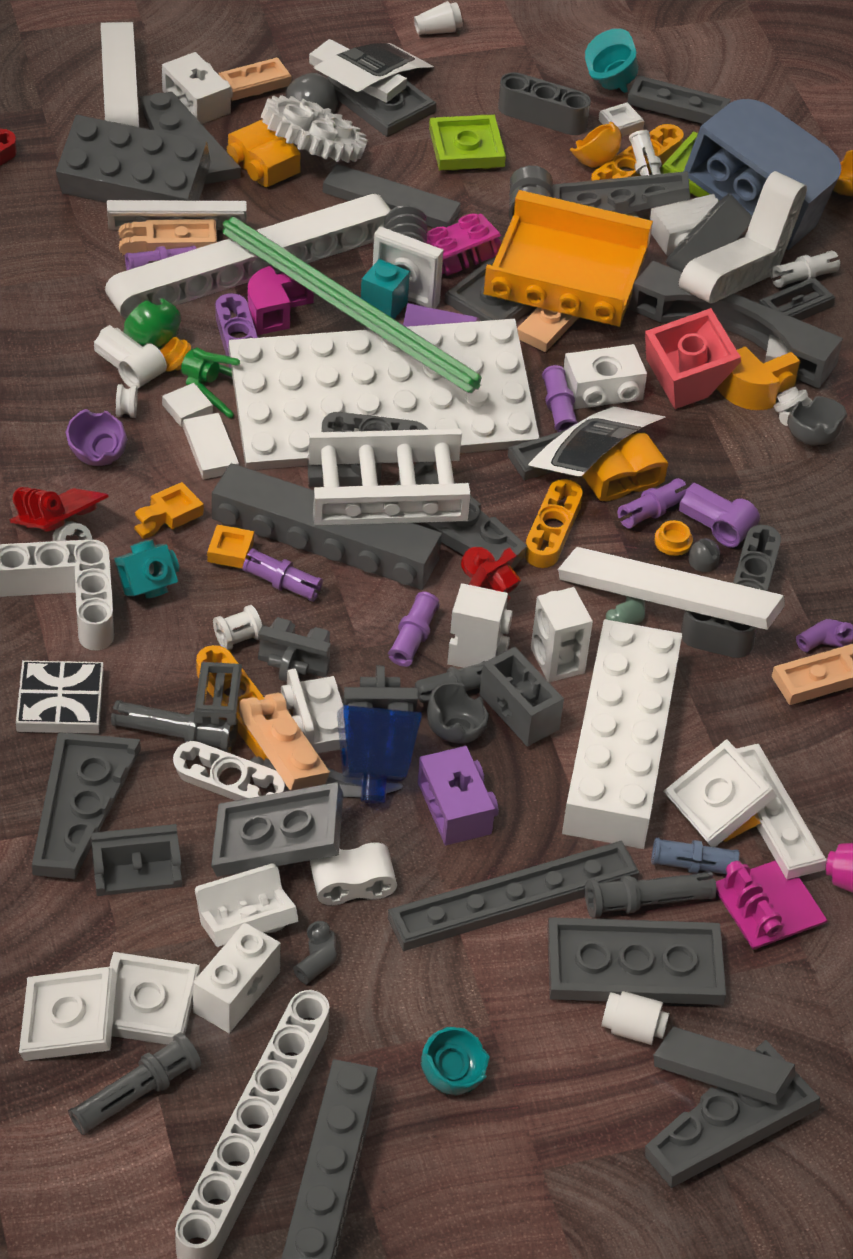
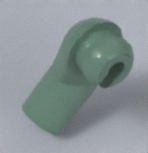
M626 596V602L618 604L615 609L607 611L606 620L634 625L640 624L645 618V600Z

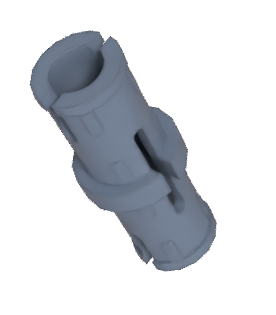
M655 837L651 863L652 865L660 864L687 868L688 873L697 874L699 870L728 874L726 867L733 861H739V850L703 846L702 841L693 840L690 844Z

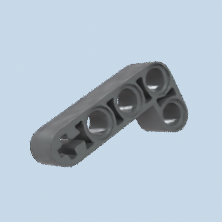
M756 525L749 529L734 577V584L769 591L781 543V536L775 528L768 525ZM687 610L684 611L681 626L682 640L688 646L734 658L746 657L751 653L758 632L757 627Z

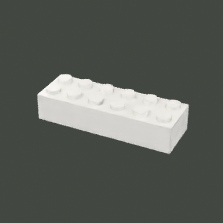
M604 619L566 804L562 834L608 843L622 840L625 846L644 849L682 633Z

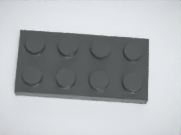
M548 918L550 999L608 1001L610 992L621 995L622 991L663 1003L724 1005L726 987L720 923Z

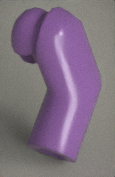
M825 619L797 635L796 643L804 652H808L820 644L839 648L847 646L853 642V625L848 622L843 623L837 620Z

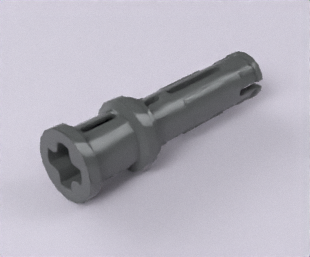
M117 700L113 706L114 710L129 714L124 716L112 713L111 723L113 726L180 737L185 739V743L197 741L219 747L222 751L231 753L235 745L238 731L237 718L236 725L227 724V720L220 719L219 724H211V717H203V723H194V711L187 715L127 703L122 700Z
M711 871L649 880H636L635 877L628 875L622 876L620 881L598 883L596 879L587 880L585 885L586 906L592 918H598L604 912L624 910L626 914H632L642 906L698 899H714L716 896V881Z
M181 1032L175 1034L173 1042L153 1055L146 1053L141 1056L137 1068L106 1086L81 1104L69 1109V1116L77 1130L83 1135L87 1134L88 1131L151 1090L164 1091L169 1087V1081L189 1068L196 1070L201 1067L200 1057L191 1041Z

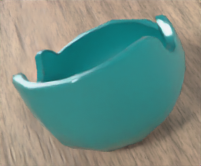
M445 1027L428 1038L422 1050L421 1067L428 1083L438 1091L445 1094L461 1095L474 1090L487 1077L486 1071L490 1056L483 1049V1045L478 1037L467 1029Z

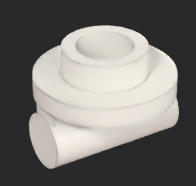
M792 387L777 396L779 401L773 407L776 412H779L781 423L788 426V415L797 402L801 401L802 406H808L812 400L808 397L806 390L798 391L797 387Z

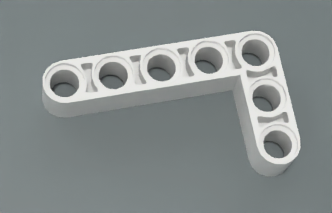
M777 171L772 172L763 186L746 236L691 260L681 274L679 288L711 304L770 277L772 267L780 265L804 202L807 186Z
M88 539L0 544V597L76 593L78 638L80 644L89 650H102L111 645L114 639L110 559L108 547L103 542Z

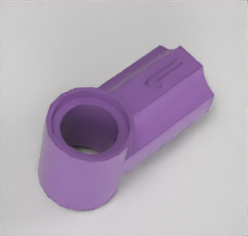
M693 483L686 490L683 499L680 501V512L710 527L717 541L727 547L738 546L746 537L749 529L758 525L760 521V514L757 508L748 500L736 499L730 502L696 483Z

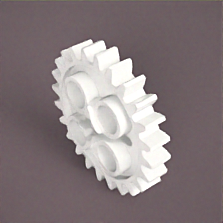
M280 95L279 98L272 96V99H267L261 114L262 122L268 125L267 129L276 131L275 135L277 137L286 138V143H294L298 145L297 148L299 150L306 149L311 155H317L324 159L331 157L336 162H339L340 159L347 163L350 160L356 162L357 159H361L368 142L365 139L366 135L360 133L361 129L352 126V121L343 120L341 114H333L331 109H323L317 103L306 101L305 99L298 101L293 96H290L289 99L283 95Z

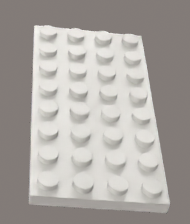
M515 319L407 327L479 373L482 377L481 386L473 393H467L370 329L229 340V356L240 360V365H231L245 468L262 470L308 466L309 433L321 432L324 417L332 412L413 420L421 422L428 430L461 429L460 453L506 450L508 447L538 439L539 433ZM335 427L334 432H342V428ZM371 429V430H368V431H380V430Z

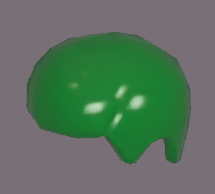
M164 298L160 300L161 305H155L149 301L142 302L126 319L123 332L141 346L153 344L158 349H161L171 338L177 336L180 328L181 314L171 302Z

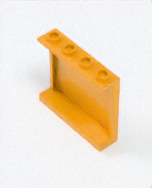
M519 190L515 198L514 215L493 265L487 264L483 294L620 327L632 295L633 284L639 276L649 248L653 221Z

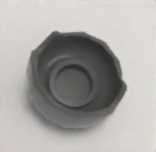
M308 73L296 78L286 90V98L289 99L290 96H293L298 101L305 99L306 101L317 103L323 109H331L333 114L339 105L332 82L319 73Z
M816 396L808 406H802V402L798 401L788 415L787 424L792 435L797 440L811 446H825L834 442L841 435L846 422L847 411L842 404L833 399Z
M443 683L434 688L427 708V720L430 729L443 740L456 744L471 743L485 733L489 714L485 706H483L482 697L477 699L470 698L466 693L464 684Z

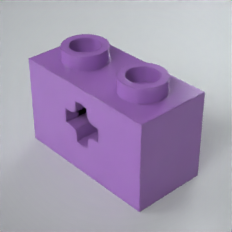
M467 746L421 756L419 760L418 785L444 845L492 834L494 816H497L499 812L498 803L492 791L487 792L484 785L482 766L478 760L473 761Z

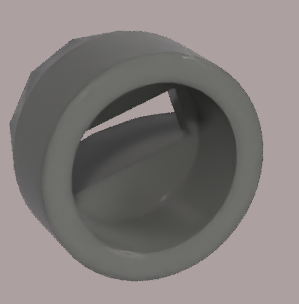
M704 538L692 545L689 554V564L695 570L710 572L718 567L720 549L715 541Z

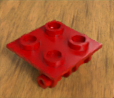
M20 487L13 494V503L18 515L9 520L10 523L24 525L27 528H40L48 532L65 525L64 519L74 514L84 515L98 508L97 503L109 496L107 493L76 488L58 495L53 491Z

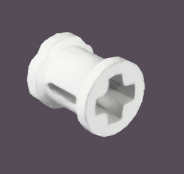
M252 605L245 606L243 612L227 618L218 616L213 619L217 640L221 647L226 648L228 651L233 648V644L250 638L259 640L258 633L262 627V622ZM244 625L243 628H240V629H237V630H234V631H233L234 628H237V627H240V626Z

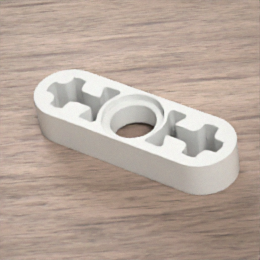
M189 741L183 743L174 753L173 762L182 780L235 801L262 796L257 786L267 788L270 783H273L275 793L287 791L285 782L276 770L201 742ZM196 755L199 756L201 763L211 768L210 777L206 767L194 764L191 769H188L185 762L186 759L194 760ZM230 767L238 768L242 772L239 781L232 785H225L219 781V776L223 770ZM251 775H252L254 784L257 785V786H254V785H251V784H250V777H251Z

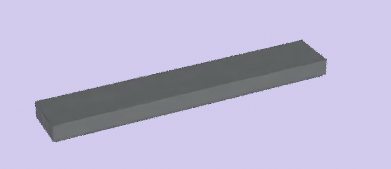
M621 840L388 909L387 918L402 950L406 951L585 897L587 880L596 879L598 883L620 881L622 876L628 875L638 880L639 871Z

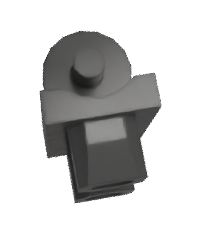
M279 617L274 620L270 627L262 625L258 633V639L260 640L258 660L268 662L269 666L280 668L279 680L287 682V670L296 669L297 673L303 675L310 673L321 677L327 676L330 669L331 643L329 630L315 627L310 629L307 637L295 634V624L290 620Z
M376 665L375 677H360V687H344L343 706L345 712H348L351 730L363 731L366 727L373 725L372 712H388V727L394 731L409 730L412 714L416 712L418 688H400V677H385L384 665Z

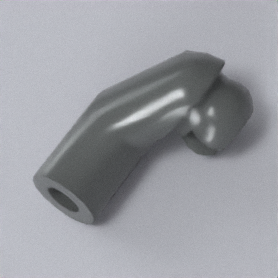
M316 921L308 927L309 956L293 968L296 977L304 984H308L325 971L337 958L335 933L330 930L329 924L324 921Z

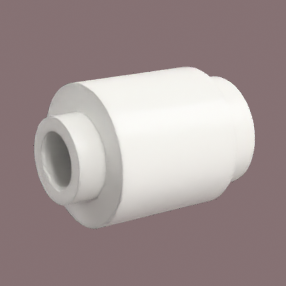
M622 991L621 995L610 992L601 1026L611 1029V1034L652 1045L654 1037L663 1039L669 1013L661 1011L663 1006L661 1001Z

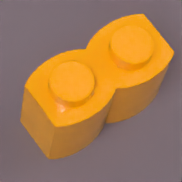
M259 120L228 134L227 153L241 168L247 170L252 180L257 181L264 187H269L300 173V152L293 143H286V138L277 137L275 135L276 131L267 129L268 125L263 123V120Z
M636 433L622 439L602 455L582 476L600 501H611L621 498L631 491H644L665 482L668 462L648 434Z

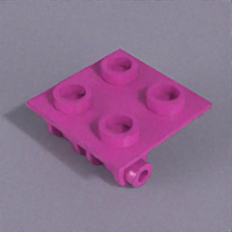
M468 214L458 220L459 223L449 227H436L427 232V244L444 250L442 275L449 276L463 270L458 253L465 269L469 268L466 250L469 251L475 265L479 264L474 247H476L481 262L496 257L501 246V241L498 237L501 235L482 214Z
M776 860L752 869L740 861H733L726 867L728 873L726 878L716 881L718 896L753 950L820 926L828 921L801 879L796 877L786 880Z

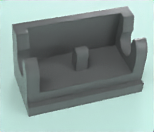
M176 824L91 833L97 896L182 887L181 857Z

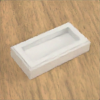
M219 413L183 419V430L203 480L223 476L230 463L239 465Z

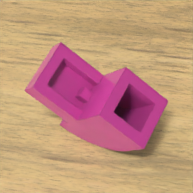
M272 266L257 271L248 282V307L257 336L289 329L290 308L314 303L313 292L284 273L276 274Z

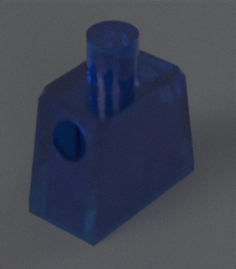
M343 705L337 711L342 773L344 777L362 779L361 802L385 803L387 781L400 782L407 777L422 712Z

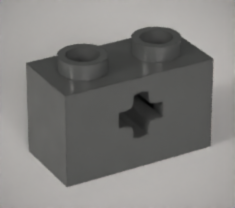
M516 647L483 663L480 696L527 747L560 730L564 698Z

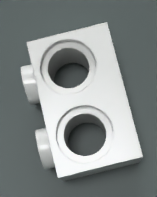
M574 587L560 591H551L537 596L531 650L548 682L585 673L593 621Z

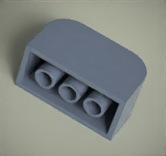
M740 99L729 103L701 125L683 172L688 171L691 181L709 194H714L715 198H718L719 201L731 193L752 216L763 186L772 172L777 171L807 186V193L786 248L789 251L819 223L841 174V163L837 155L828 146L773 107L757 100Z

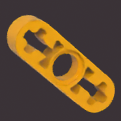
M561 479L550 485L526 539L527 550L525 559L532 566L548 568L558 561L581 508L583 491L578 483L568 479ZM563 496L567 497L564 507L559 505V500ZM557 519L564 525L554 528L546 525L544 521ZM543 539L549 541L548 547L544 551L540 550Z

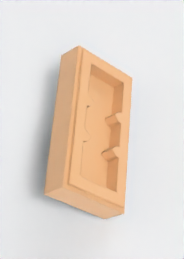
M279 58L219 73V76L223 80H227L232 88V101L287 87L292 82V76Z
M537 307L517 328L519 340L547 352L579 317Z

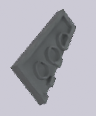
M688 171L553 184V198L626 214L690 200Z
M767 1040L763 1041L756 1048L755 1052L785 1061ZM797 1072L777 1105L721 1087L716 1089L711 1087L700 1097V1103L689 1113L683 1112L645 1145V1158L668 1185L673 1188L819 1110L820 1097Z

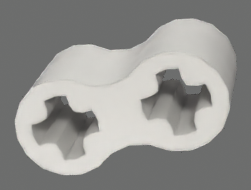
M368 843L351 850L339 849V855L310 860L317 897L325 905H339L356 898L381 899L391 895L397 888L389 850L382 843Z

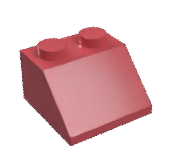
M712 308L645 331L646 360L674 409L708 398L741 363L739 353Z

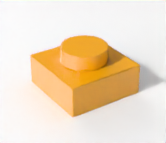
M217 524L207 551V562L243 569L245 558L249 559L247 554L254 544V531Z

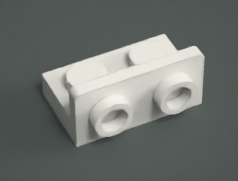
M296 669L287 670V685L281 686V694L286 700L287 709L292 710V718L317 753L353 747V735L334 676L300 682Z

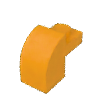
M745 346L737 350L741 357V363L716 389L729 402L744 409L767 410L774 408L777 394L795 386L800 360L792 352L762 363Z

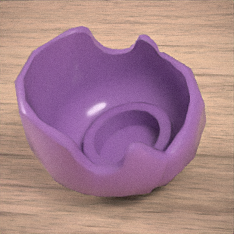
M88 409L80 411L69 421L65 432L71 451L81 462L92 466L108 465L116 461L124 453L128 440L123 423L106 410L103 413H92Z

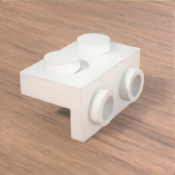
M274 863L199 885L195 888L201 925L216 947L225 945L244 922L261 932L267 933L277 932L286 925L298 922L296 906L282 889L279 869Z

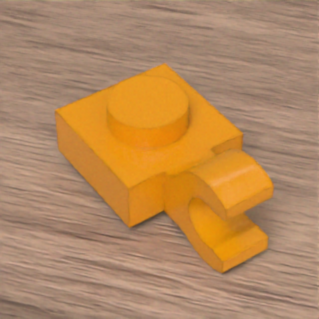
M183 482L152 495L150 506L142 507L135 512V516L141 521V524L134 526V530L143 539L153 536L164 523L171 529H174L203 516L204 504Z

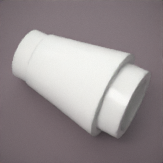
M446 1L418 16H414V24L418 35L456 32L457 28L463 26L461 12L456 2L449 3Z

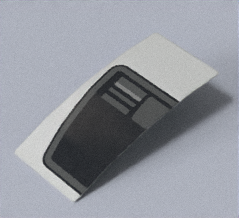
M374 43L355 47L334 55L314 66V69L359 92L373 83L396 73L434 66L391 43Z
M619 407L608 408L587 417L567 429L549 443L528 465L582 476L602 455L622 439L642 427L666 417Z

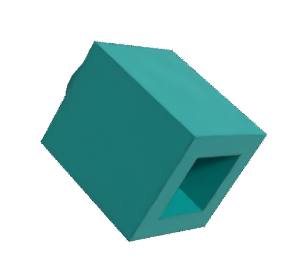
M378 259L362 278L361 298L395 319L408 303L410 271Z

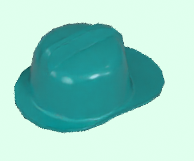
M610 29L602 32L588 44L585 50V61L592 79L598 80L605 89L614 90L620 88L624 93L628 92L627 84L635 79L639 71L636 57L637 51L633 38L624 29Z

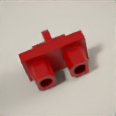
M482 547L469 548L462 557L461 567L464 573L472 578L469 585L509 594L521 582L519 576L511 568L517 556L510 547L503 551L497 561H495L491 552Z

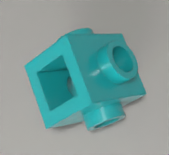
M153 539L131 545L132 553L114 558L124 595L136 596L145 593L146 599L169 592L167 585L178 582L176 573L179 572L178 559L174 551L168 549L167 544L155 545Z

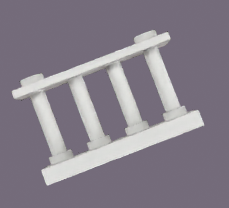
M461 429L309 433V465H322L324 487H314V526L468 521L470 504L469 483L454 484L451 461L460 460ZM413 462H436L439 484L416 485ZM375 463H398L401 485L378 486ZM337 464H360L362 486L339 487Z

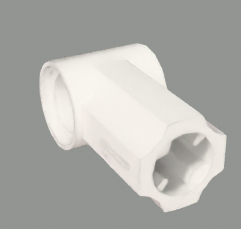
M111 325L102 329L98 338L94 341L95 352L118 368L121 378L130 388L132 385H137V388H140L166 371V360L155 345L146 344L141 346L120 329L113 328Z

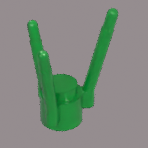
M198 347L191 349L185 355L181 366L183 375L188 377L186 385L194 383L218 410L228 418H233L234 413L202 383L213 382L219 373L232 377L231 368L219 363L238 366L240 365V360L230 356L206 352Z

